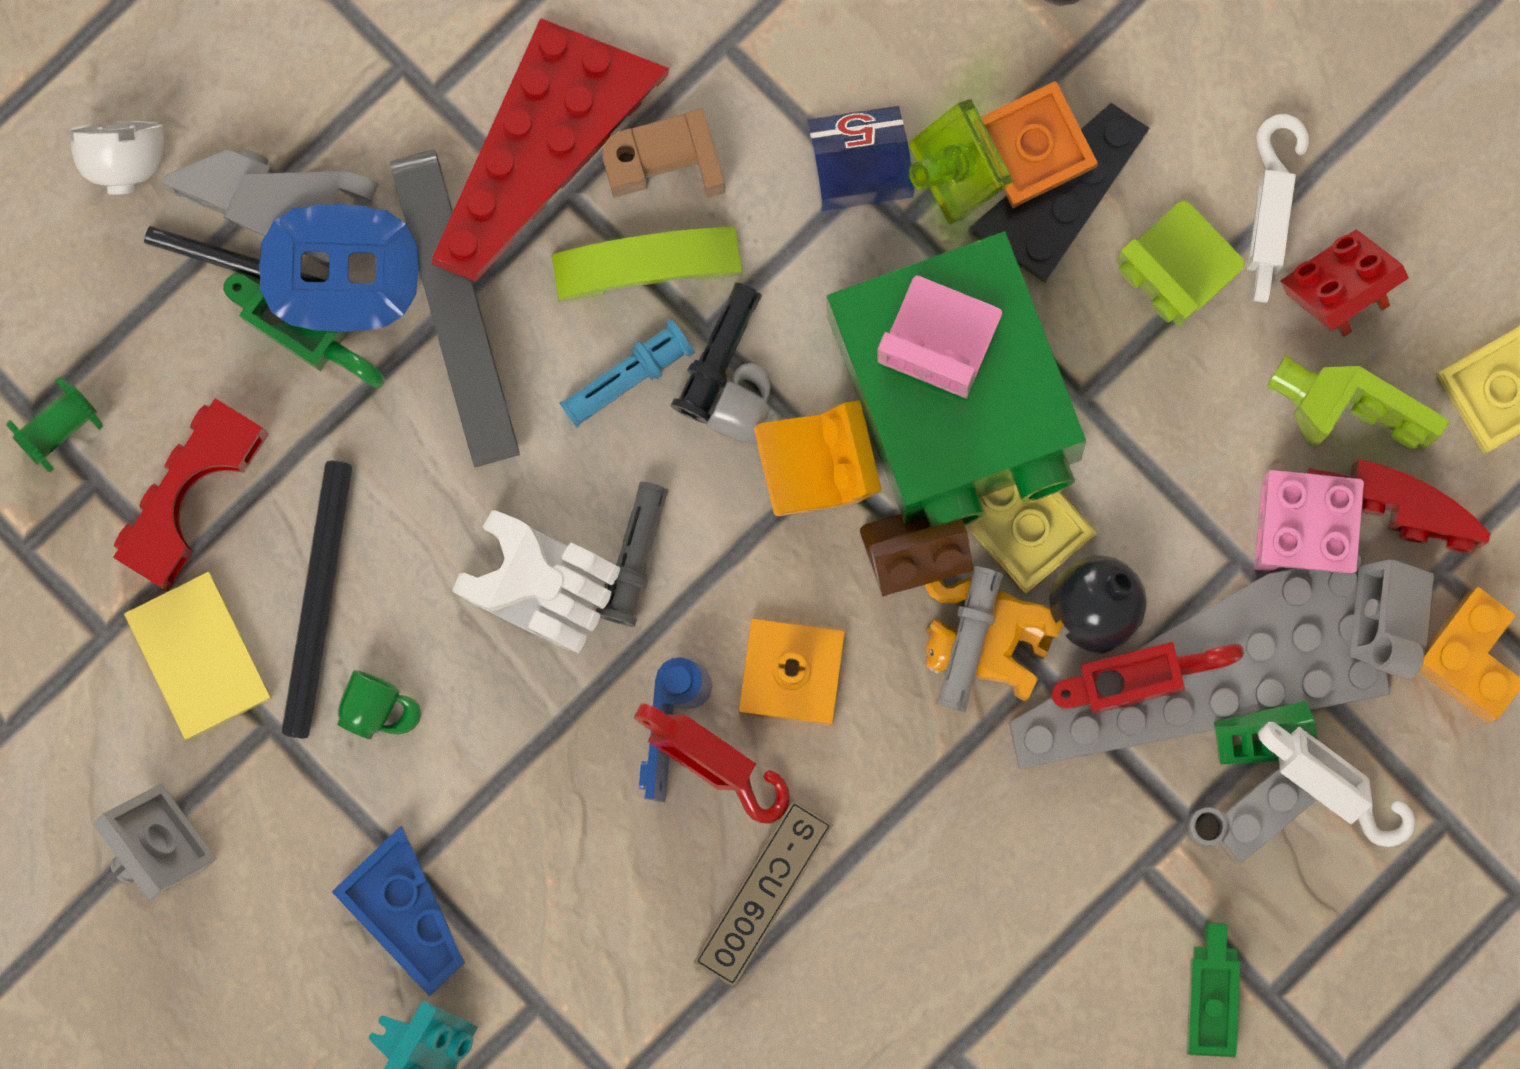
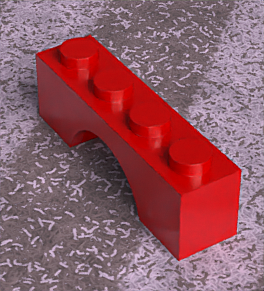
M216 398L210 406L204 404L198 410L190 425V428L194 430L184 446L178 444L173 449L165 463V468L168 469L165 477L159 486L154 483L148 488L139 504V507L143 509L134 525L130 523L125 525L114 542V547L118 549L113 556L114 559L167 592L193 554L192 549L182 534L180 525V511L185 496L199 480L210 474L223 471L244 473L269 435L263 427Z

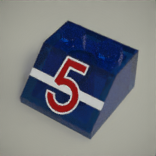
M899 106L807 119L821 211L913 198L915 183L908 140Z

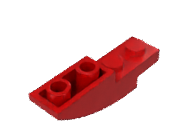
M1359 459L1352 465L1350 476L1309 468L1304 472L1305 474L1363 480L1361 513L1384 516L1385 510L1391 511L1388 529L1399 531V538L1402 540L1426 544L1428 537L1446 541L1445 548L1463 553H1474L1475 547L1481 548L1489 543L1491 533L1471 513L1435 487L1404 472Z

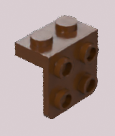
M899 514L867 523L860 528L861 539L882 597L973 571L968 534L962 519L930 527L927 517L905 524L902 515Z

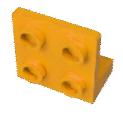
M860 400L844 402L820 415L763 422L754 427L773 513L776 516L854 505L882 492Z

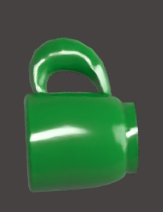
M354 670L340 700L337 725L367 739H372L373 734L378 731L401 735L415 729L420 722L422 713L420 705L408 696L399 695L400 690L394 685L368 673ZM395 703H401L404 708L401 718L392 725H384Z

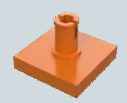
M1056 81L971 122V127L1012 208L1097 168L1098 162Z

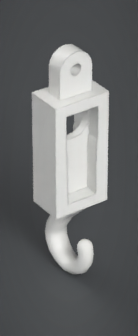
M1278 114L1266 119L1259 127L1256 136L1257 148L1266 168L1259 181L1247 270L1256 271L1252 299L1257 302H1268L1272 275L1277 274L1284 263L1296 174L1289 173L1278 159L1270 138L1277 129L1286 128L1291 130L1297 138L1295 152L1298 155H1304L1309 146V135L1304 124L1298 118L1289 114Z
M1270 721L1258 731L1261 742L1270 751L1279 756L1280 772L1351 825L1359 819L1364 834L1371 842L1379 846L1391 847L1400 845L1411 837L1415 830L1416 820L1409 806L1400 801L1393 802L1391 809L1402 817V824L1399 828L1392 831L1380 830L1376 826L1372 813L1373 803L1370 779L1301 727H1297L1290 734L1276 723Z

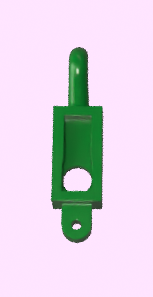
M242 274L230 275L225 280L223 285L225 295L243 309L239 316L247 324L320 372L328 360L347 369L374 388H381L384 385L385 377L374 365L340 344L346 336V332L313 330L292 326L285 321L277 325H269L263 321L261 316L268 304L260 291V285ZM238 286H242L240 291H235Z

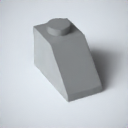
M227 149L166 174L162 184L174 195L225 214L242 174L274 172L270 166H267L269 160L254 151L243 149L241 154Z

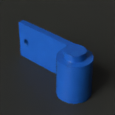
M682 657L671 658L664 662L658 669L655 678L653 707H656L666 715H673V708L693 709L703 705L710 697L712 691V679L708 671L701 665ZM650 743L648 761L641 762L639 789L645 790V799L665 802L669 756Z

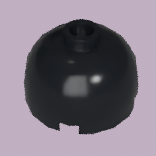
M1093 555L1071 564L1052 583L1049 603L1051 615L1055 623L1061 619L1064 627L1069 631L1066 637L1073 644L1088 652L1107 653L1126 643L1141 626L1146 612L1147 598L1145 587L1138 574L1128 564L1115 557Z

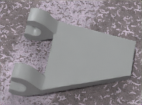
M349 171L242 174L223 218L266 236L273 220L286 214L293 208L309 207L317 204L332 205L338 190L361 202L371 201L378 183ZM304 253V255L318 263L329 267V255L327 253Z

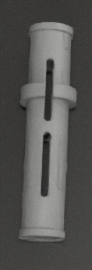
M974 566L964 607L959 606L957 616L961 618L936 704L966 712L985 636L987 635L989 625L993 626L996 618L992 613L1001 580L1003 579V573Z

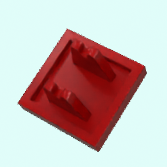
M1355 229L1349 234L1339 237L1334 241L1333 245L1311 260L1298 265L1292 273L1281 279L1280 282L1290 298L1332 331L1338 328L1341 335L1345 337L1352 332L1348 321L1350 318L1375 302L1382 311L1388 308L1390 302L1387 293L1409 279L1401 262Z

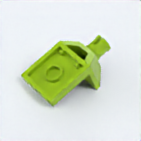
M1285 355L1266 386L1293 401V404L1298 406L1293 415L1306 443L1313 448H1316L1330 434L1347 404L1352 406L1350 412L1355 417L1373 426L1376 422H1379L1393 431L1391 437L1396 442L1411 450H1415L1417 446L1425 450L1441 437L1450 420L1360 366L1323 367L1317 374L1292 361V358Z

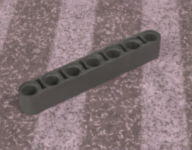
M432 149L392 160L390 165L406 224L418 246L420 275L473 465L476 468L519 456L520 452L473 281L432 265L433 254L453 212L436 150Z

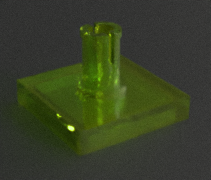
M972 99L954 105L908 142L917 161L909 168L911 183L918 190L930 187L948 225L962 221L1013 183Z

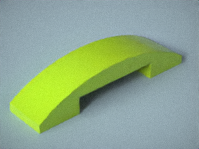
M736 227L699 228L640 235L551 254L558 301L605 295L604 291L694 277H696V280L742 274Z

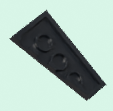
M1110 103L1081 129L1098 162L1097 168L1012 208L1007 196H1005L969 227L968 232L981 240L1005 231L1018 265L1046 283L1150 128L1113 103Z

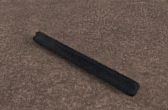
M331 460L327 461L324 465L281 730L283 735L292 738L305 739L310 735L352 475V466L342 461Z

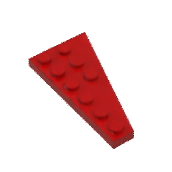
M540 18L433 254L432 265L476 282L513 243V238L523 227L542 212L551 197L560 188L563 189L610 138V134L627 116H631L641 106L642 100L655 86L658 87L668 77L669 68Z

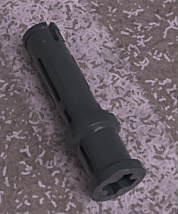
M741 283L734 284L728 302L714 327L704 352L699 360H694L693 363H690L687 369L690 376L680 397L672 400L671 408L692 420L707 424L711 417L708 412L719 389L725 388L728 382V375L725 372L749 324V320L762 298L761 293L756 292L755 289Z

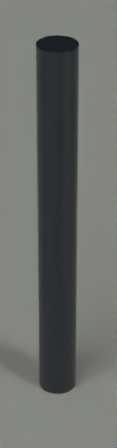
M149 226L146 231L145 244L260 279V259ZM301 272V278L305 282L327 281Z

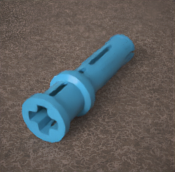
M672 318L666 322L665 329L645 343L638 341L633 344L634 347L630 349L633 354L598 376L594 381L565 401L560 402V405L576 428L647 377H650L651 380L654 378L658 379L663 376V369L683 355L690 357L695 354L692 346Z

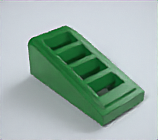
M1302 701L1214 722L1220 764L1279 761V756L1270 751L1261 740L1254 742L1252 740V734H1258V731L1270 721L1276 723L1290 734L1297 727H1301L1317 739L1315 720L1307 702ZM1232 735H1241L1242 744L1233 746Z

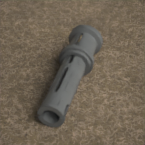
M643 481L639 482L636 500L616 566L620 567L619 575L612 585L608 584L607 589L612 592L606 606L603 609L599 607L596 609L601 619L630 627L636 626L637 619L634 617L641 589L647 588V575L644 574L646 563L656 534L662 507L668 494V489Z

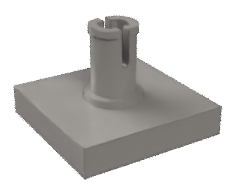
M162 784L103 813L92 823L116 855L110 864L112 872L115 873L124 866L125 869L117 878L126 884L135 881L148 900L157 897L205 870L217 860Z

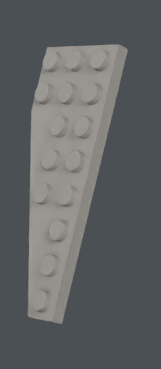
M1358 556L1357 569L1352 574L1296 568L1267 574L1134 650L1137 651L1172 641L1177 656L1204 653L1209 649L1230 644H1240L1244 648L1242 659L1232 665L1182 676L1186 688L1184 692L1093 714L1091 705L1068 710L1061 709L1051 698L1009 722L1018 769L1215 730L1214 722L1302 701L1307 702L1311 711L1391 694L1386 672L1375 669L1371 663L1350 657L1359 565H1362L1361 556ZM1116 671L1101 673L1096 681L1097 690L1105 697L1118 695L1123 690L1124 679ZM1063 692L1062 697L1064 699L1069 698L1070 692Z

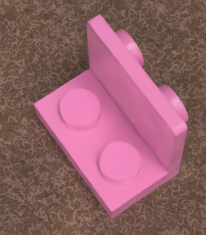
M915 276L890 333L885 332L878 347V363L967 399L1002 317V310L923 277Z
M1269 470L1262 477L1254 570L1273 572L1278 567L1346 574L1354 573L1357 569L1363 480Z

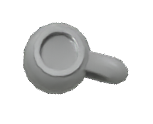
M752 363L742 364L738 367L732 377V382L728 381L725 388L722 389L706 426L731 439L743 443H757L754 427L759 423L772 421L775 410L771 409L767 403L771 384L765 370L759 365ZM742 380L751 381L759 388L761 397L740 386L739 383Z

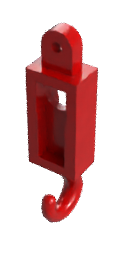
M1172 641L1082 664L1080 666L1083 675L1058 682L1053 687L1052 699L1061 709L1068 710L1091 705L1093 714L1184 692L1186 688L1182 676L1232 665L1242 659L1244 648L1240 644H1230L1209 649L1204 653L1177 656ZM1109 671H1116L1124 679L1123 690L1118 695L1102 696L1096 686L1099 675ZM1065 691L1070 692V697L1067 699L1062 697Z
M645 703L640 704L634 718L652 731L648 740L650 744L717 790H735L745 812L752 820L758 823H772L784 815L790 801L789 789L785 780L778 773L768 770L763 775L764 780L771 783L776 791L774 804L768 809H763L756 800L750 781V775L756 765L754 761L686 714L666 715L656 707Z

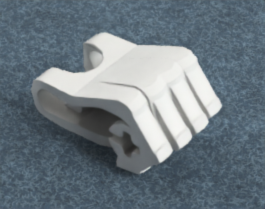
M491 510L483 528L499 540L505 558L499 570L478 578L464 572L460 573L452 591L483 610L558 647L579 653L587 638V635L581 633L582 629L593 631L598 624L600 614L592 609L594 606L601 609L606 606L612 591L603 586L604 584L612 585L619 575L620 567L570 542L567 546L534 530L516 518L496 510Z

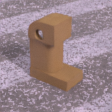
M703 108L619 131L611 135L605 142L603 161L613 198L647 189L646 178L698 164L707 198L725 193V183ZM629 154L634 156L630 162L624 163L619 160L623 155Z

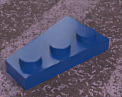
M400 826L332 891L338 900L429 996L437 991L466 963L403 826Z

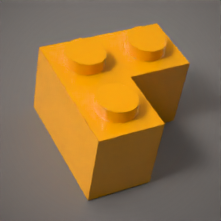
M1478 586L1468 591L1428 643L1419 672L1485 723L1498 720L1520 691V677L1488 654V652L1516 615Z

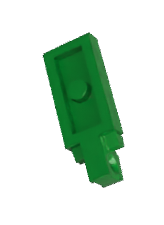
M1206 922L1204 947H1193V958L1190 959L1187 1055L1236 1057L1240 961H1237V949L1227 948L1228 924Z

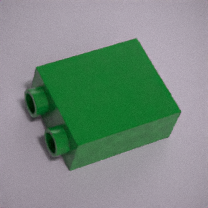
M1005 231L826 295L828 321L857 398L861 402L863 414L905 524L927 517L930 527L962 519L966 526L986 515L980 497L1016 484L1022 502H1030L1053 495L1075 483L1070 464L1082 460L1086 438ZM915 276L923 277L1002 310V317L967 399L878 363V347L885 332L890 333Z

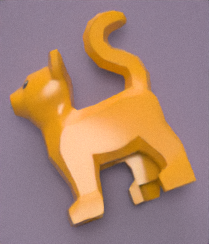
M972 577L960 580L953 585H946L943 580L926 584L925 587L929 595L938 602L956 604L966 599ZM998 590L992 613L996 618L994 625H989L975 677L980 680L1005 682L1013 686L1016 697L1026 702L1038 678L1018 664L1011 657L1019 641L1031 646L1034 656L1045 659L1052 643L1049 636L1057 638L1063 623L1061 619L1055 623L1049 608L1041 604L1021 601L1010 594ZM933 619L930 627H927L925 630L930 635L925 648L927 653L926 666L932 672L941 673L947 669L957 631L951 626Z

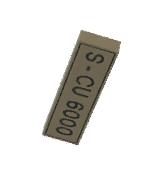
M793 800L693 963L735 987L833 824Z

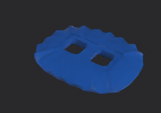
M342 203L332 205L317 204L309 207L293 208L286 214L273 220L268 233L261 242V258L259 263L260 291L270 311L292 326L333 332L383 328L404 316L416 295L419 273L418 246L407 224L387 210ZM325 252L329 255V278L327 281L305 282L302 280L301 259L304 253ZM353 253H371L376 256V280L373 283H352L349 281L350 255Z

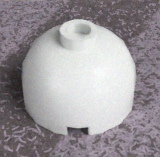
M122 121L113 122L112 126L99 128L98 124H90L69 129L71 151L75 166L82 177L89 182L107 186V194L117 195L136 192L135 184L149 180L159 170L163 160V125H158V122Z

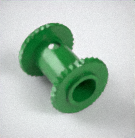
M57 378L55 381L64 392L21 430L11 420L6 423V426L14 434L12 438L36 465L40 463L47 472H52L54 467L46 460V457L88 420L99 430L103 427L102 421L96 415V409L74 385L70 386L63 378Z

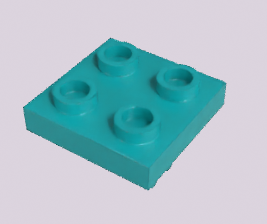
M422 1000L409 1024L384 1015L380 1016L378 1022L385 1027L386 1032L384 1035L373 1032L369 1035V1040L389 1059L384 1069H455L458 1062L464 1059L471 1050L473 1036L478 1026L458 1015Z

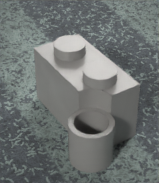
M1393 559L1359 565L1350 657L1371 663L1375 669L1406 679L1414 677L1422 667L1424 654L1428 646L1427 639L1434 573Z
M1279 766L1223 813L1211 807L1193 812L1187 820L1186 832L1190 840L1196 845L1204 847L1218 843L1235 864L1243 863L1311 806L1315 800L1308 792L1280 772ZM1201 814L1212 815L1218 822V834L1212 840L1202 839L1195 831L1196 819Z

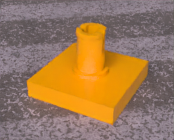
M751 618L739 713L832 726L845 631Z

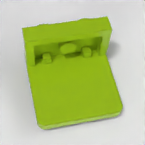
M1187 201L1178 202L1138 240L1135 238L1131 240L1120 251L1116 262L1120 265L1118 270L1123 278L1134 288L1141 287L1152 299L1150 304L1157 314L1168 323L1173 321L1179 328L1243 270L1245 265L1243 258Z

